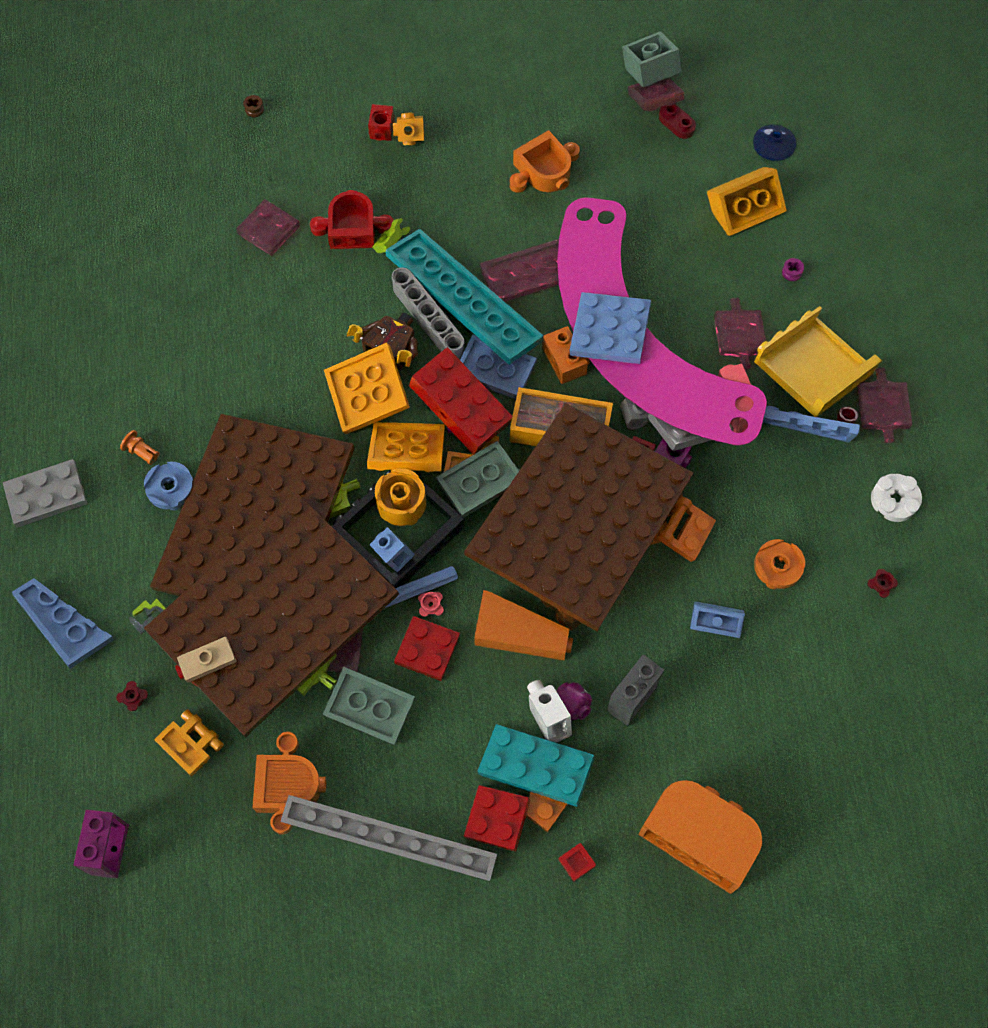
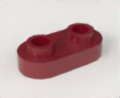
M673 103L661 106L659 120L663 125L681 139H688L694 135L696 123L687 113Z

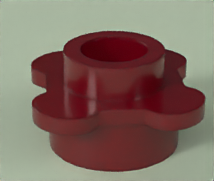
M878 569L876 576L873 579H869L867 584L870 589H875L879 592L880 597L886 598L890 594L889 591L897 587L898 581L891 573L884 569Z
M129 681L123 692L117 694L116 699L119 703H124L129 711H136L143 704L144 700L147 699L148 692L137 687L135 681Z

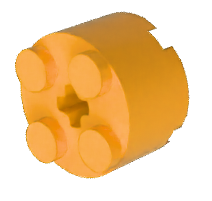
M397 468L391 470L385 476H381L377 481L375 498L381 518L397 526L414 525L417 523L426 508L425 487L419 476L409 469Z

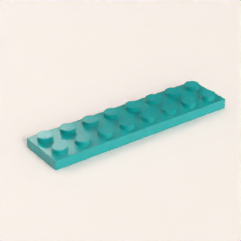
M421 229L416 230L386 249V257L399 268L410 270L429 295L507 364H512L543 342L544 335Z

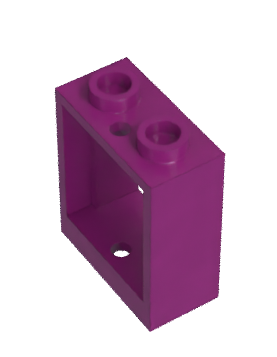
M86 810L73 866L91 876L118 879L129 824L112 812ZM114 846H117L116 852H112Z

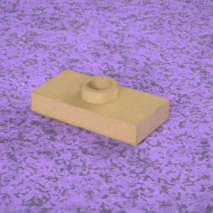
M227 637L177 657L187 683L237 662Z

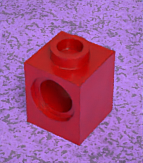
M372 104L368 123L370 139L391 141L393 123L395 121L393 106Z

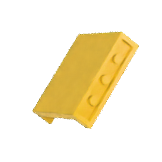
M821 306L814 311H807L798 322L794 320L784 332L781 330L777 332L770 342L764 341L758 347V355L754 360L763 371L814 417H818L873 375L882 361L877 355H873L866 361L817 317L822 310Z

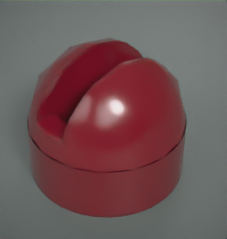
M842 407L837 415V421L852 424L858 418V413L851 407Z

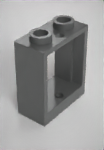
M643 654L612 693L607 711L628 726L658 688L664 669Z

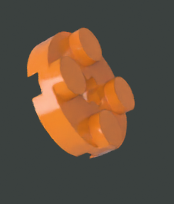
M774 539L766 542L759 549L754 559V568L759 579L768 588H789L795 585L801 578L805 568V558L802 551L793 543L790 545L783 542L784 540ZM775 559L785 562L783 569L774 566Z

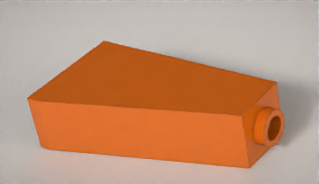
M483 590L475 632V646L564 660L565 653H571L573 638L568 637V628L492 592Z

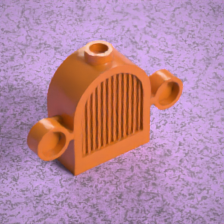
M548 130L513 151V165L520 173H515L510 177V189L516 193L523 192L527 188V182H529L535 189L542 192L564 190L570 183L571 162L579 158L580 147L574 142H568L563 146Z
M283 732L276 740V745L282 755H257L253 809L256 813H275L271 817L270 824L272 829L278 834H286L293 827V825L281 822L289 795L317 802L320 794L326 792V777H320L315 766L308 759L293 755L298 749L299 742L292 732Z

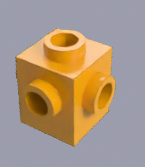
M408 112L401 113V117H397V123H393V135L398 136V142H403V145H415L416 141H424L423 116H414V113ZM410 126L412 130L408 132L405 130V127Z

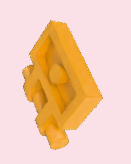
M187 709L181 715V718L186 722L181 728L173 721L154 740L192 777L211 758L204 750L211 746L217 752L224 744L218 739L219 735L214 730H209L197 714L193 715ZM194 730L202 737L197 743L189 736Z

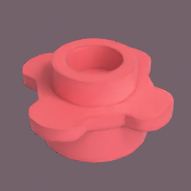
M440 592L420 594L418 596V600L421 602L419 614L423 617L429 614L442 615L444 612L441 606L442 594Z

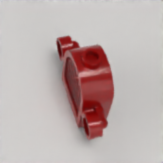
M348 190L338 194L331 200L328 208V218L317 216L311 219L310 229L315 236H323L328 232L330 249L373 248L375 244V229L383 234L384 231L390 229L394 219L390 215L374 216L371 200L361 192Z

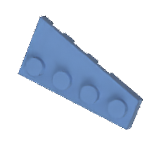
M766 406L763 423L848 443L858 435L860 427L858 424L802 415L794 411H779L778 408L773 406Z
M34 578L12 591L15 599L69 669L113 641V637L109 633L102 631L94 622L83 617L74 607L69 604L67 605L55 593Z

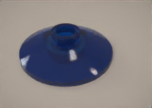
M770 124L756 131L753 138V147L761 157L771 161H781L789 158L794 153L796 139L793 133L786 127Z

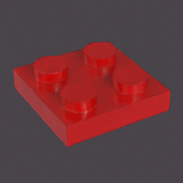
M413 616L394 663L442 681L460 638V633Z
M479 785L464 837L516 852L530 804V798Z

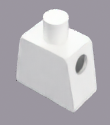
M541 680L531 682L527 686L530 692V710L545 740L557 743L572 736L571 715L552 685L544 687Z

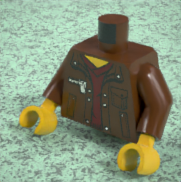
M402 313L397 320L384 316L381 320L363 327L354 324L349 326L346 336H354L353 341L355 343L362 339L363 352L388 343L391 347L397 369L400 371L405 363L406 367H410L411 361L418 356V342L414 337V330L410 327L413 318L407 313Z

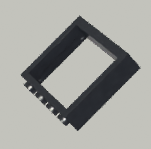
M424 482L426 500L440 511L448 521L414 552L415 555L398 572L394 571L391 573L347 532L355 522L376 504V483L370 487L366 496L362 499H357L351 505L350 510L344 516H338L333 522L332 528L394 588L406 584L465 528L464 518Z

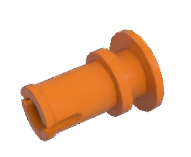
M130 431L123 439L120 449L122 451L128 449L129 453L138 455L148 462L149 465H152L160 453L144 443L143 438L137 437V431Z

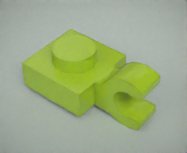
M402 218L395 219L390 229L384 231L373 245L377 253L386 252L387 248L396 244L403 235L409 233L410 227L400 229V223L403 221Z

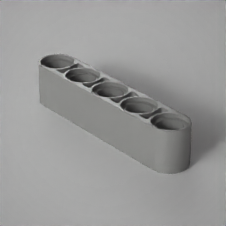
M397 268L392 273V284L396 296L437 348L442 352L448 347L460 360L464 353L463 336L407 268ZM451 346H458V348H454V349H452V348H450V347H451Z

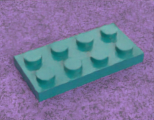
M496 724L477 772L481 776L578 807L595 757L593 754Z

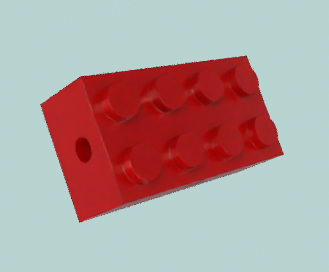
M448 347L411 378L409 385L411 389L473 455L502 432L513 418Z

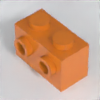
M568 326L544 335L542 349L561 385L587 375V367L589 365V358L570 356L573 333H571Z

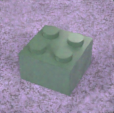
M661 31L622 46L625 68L642 87L651 86L660 80L671 78L675 74L682 72L679 49Z

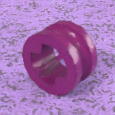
M796 258L786 260L782 269L783 277L788 281L799 280L804 271V264ZM789 268H790V269L796 268L797 271H796V270H793V271L791 272V271L789 270Z

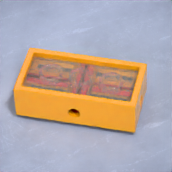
M518 387L510 426V442L537 446L565 403L609 426L613 403Z

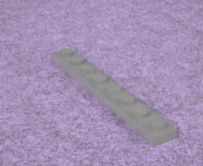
M291 795L288 796L281 818L282 823L487 881L491 879L497 854Z

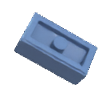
M694 602L690 629L740 638L745 613L739 609Z

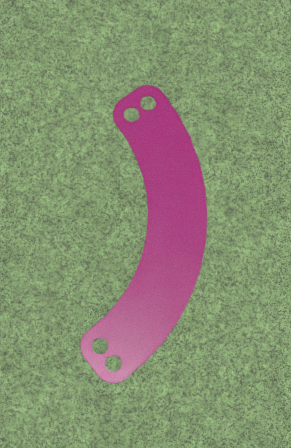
M580 198L572 202L565 211L559 236L558 279L564 310L573 332L582 292L629 297L621 265V244L626 222V211L618 202L596 198ZM588 208L592 210L593 216L587 221H580L577 218L578 211ZM604 211H610L615 216L614 220L609 224H602L598 221V216ZM648 328L646 329L640 364L589 358L602 376L624 397L647 413L676 428L703 438L732 445L748 444L756 439L760 433L767 401L764 393L759 388L724 379L687 363L656 339ZM742 396H747L753 400L754 404L749 411L743 412L736 408V400ZM738 417L744 418L748 422V428L742 433L733 432L730 429V422Z

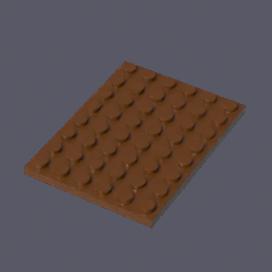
M565 403L465 549L464 555L598 632L691 480L693 472Z
M221 414L193 480L191 492L184 502L150 587L156 591L180 596L295 493L301 496L328 523L355 450L354 444Z
M295 493L146 625L144 629L179 667L177 657L223 637L228 638L237 662L193 680V682L234 726L247 737L399 595V592L301 496Z

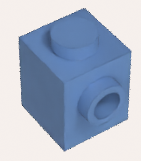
M388 527L379 533L370 544L377 554L396 572L415 555L399 536Z

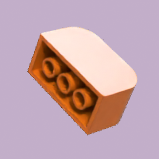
M687 780L671 784L662 793L638 835L729 894H732L740 887L760 852L762 834L758 824L752 817L743 812L744 809L739 804L733 801L727 802L720 798V793L712 787H703L696 782Z

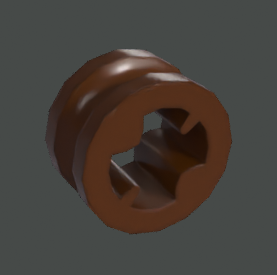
M250 95L245 98L243 105L249 117H258L263 114L264 106L259 96Z

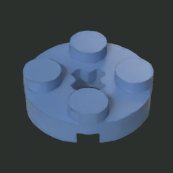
M167 462V464L162 466L158 464L145 477V493L150 502L156 507L173 511L178 510L191 492L193 478L189 470L178 462ZM174 481V487L166 490L164 484Z

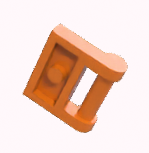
M681 496L676 502L677 508L666 528L661 530L657 538L663 544L692 562L696 560L716 520L693 505L691 500ZM686 512L689 514V517L677 539H675L673 534Z

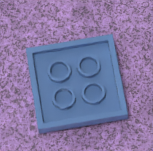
M582 292L570 346V356L640 364L651 300Z

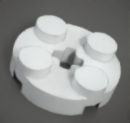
M889 474L878 480L871 493V502L877 512L879 510L881 514L885 515V519L902 522L911 518L918 511L922 503V494L917 486V481L913 477ZM897 493L902 498L899 502H896L895 498H891L890 495Z

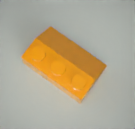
M762 167L707 191L712 213L728 236L787 211L778 172L774 168Z

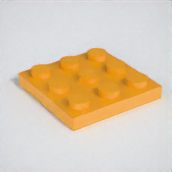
M388 343L324 370L342 432L346 435L410 408L391 347Z
M373 423L367 469L384 471L404 468L425 472L441 471L445 424Z

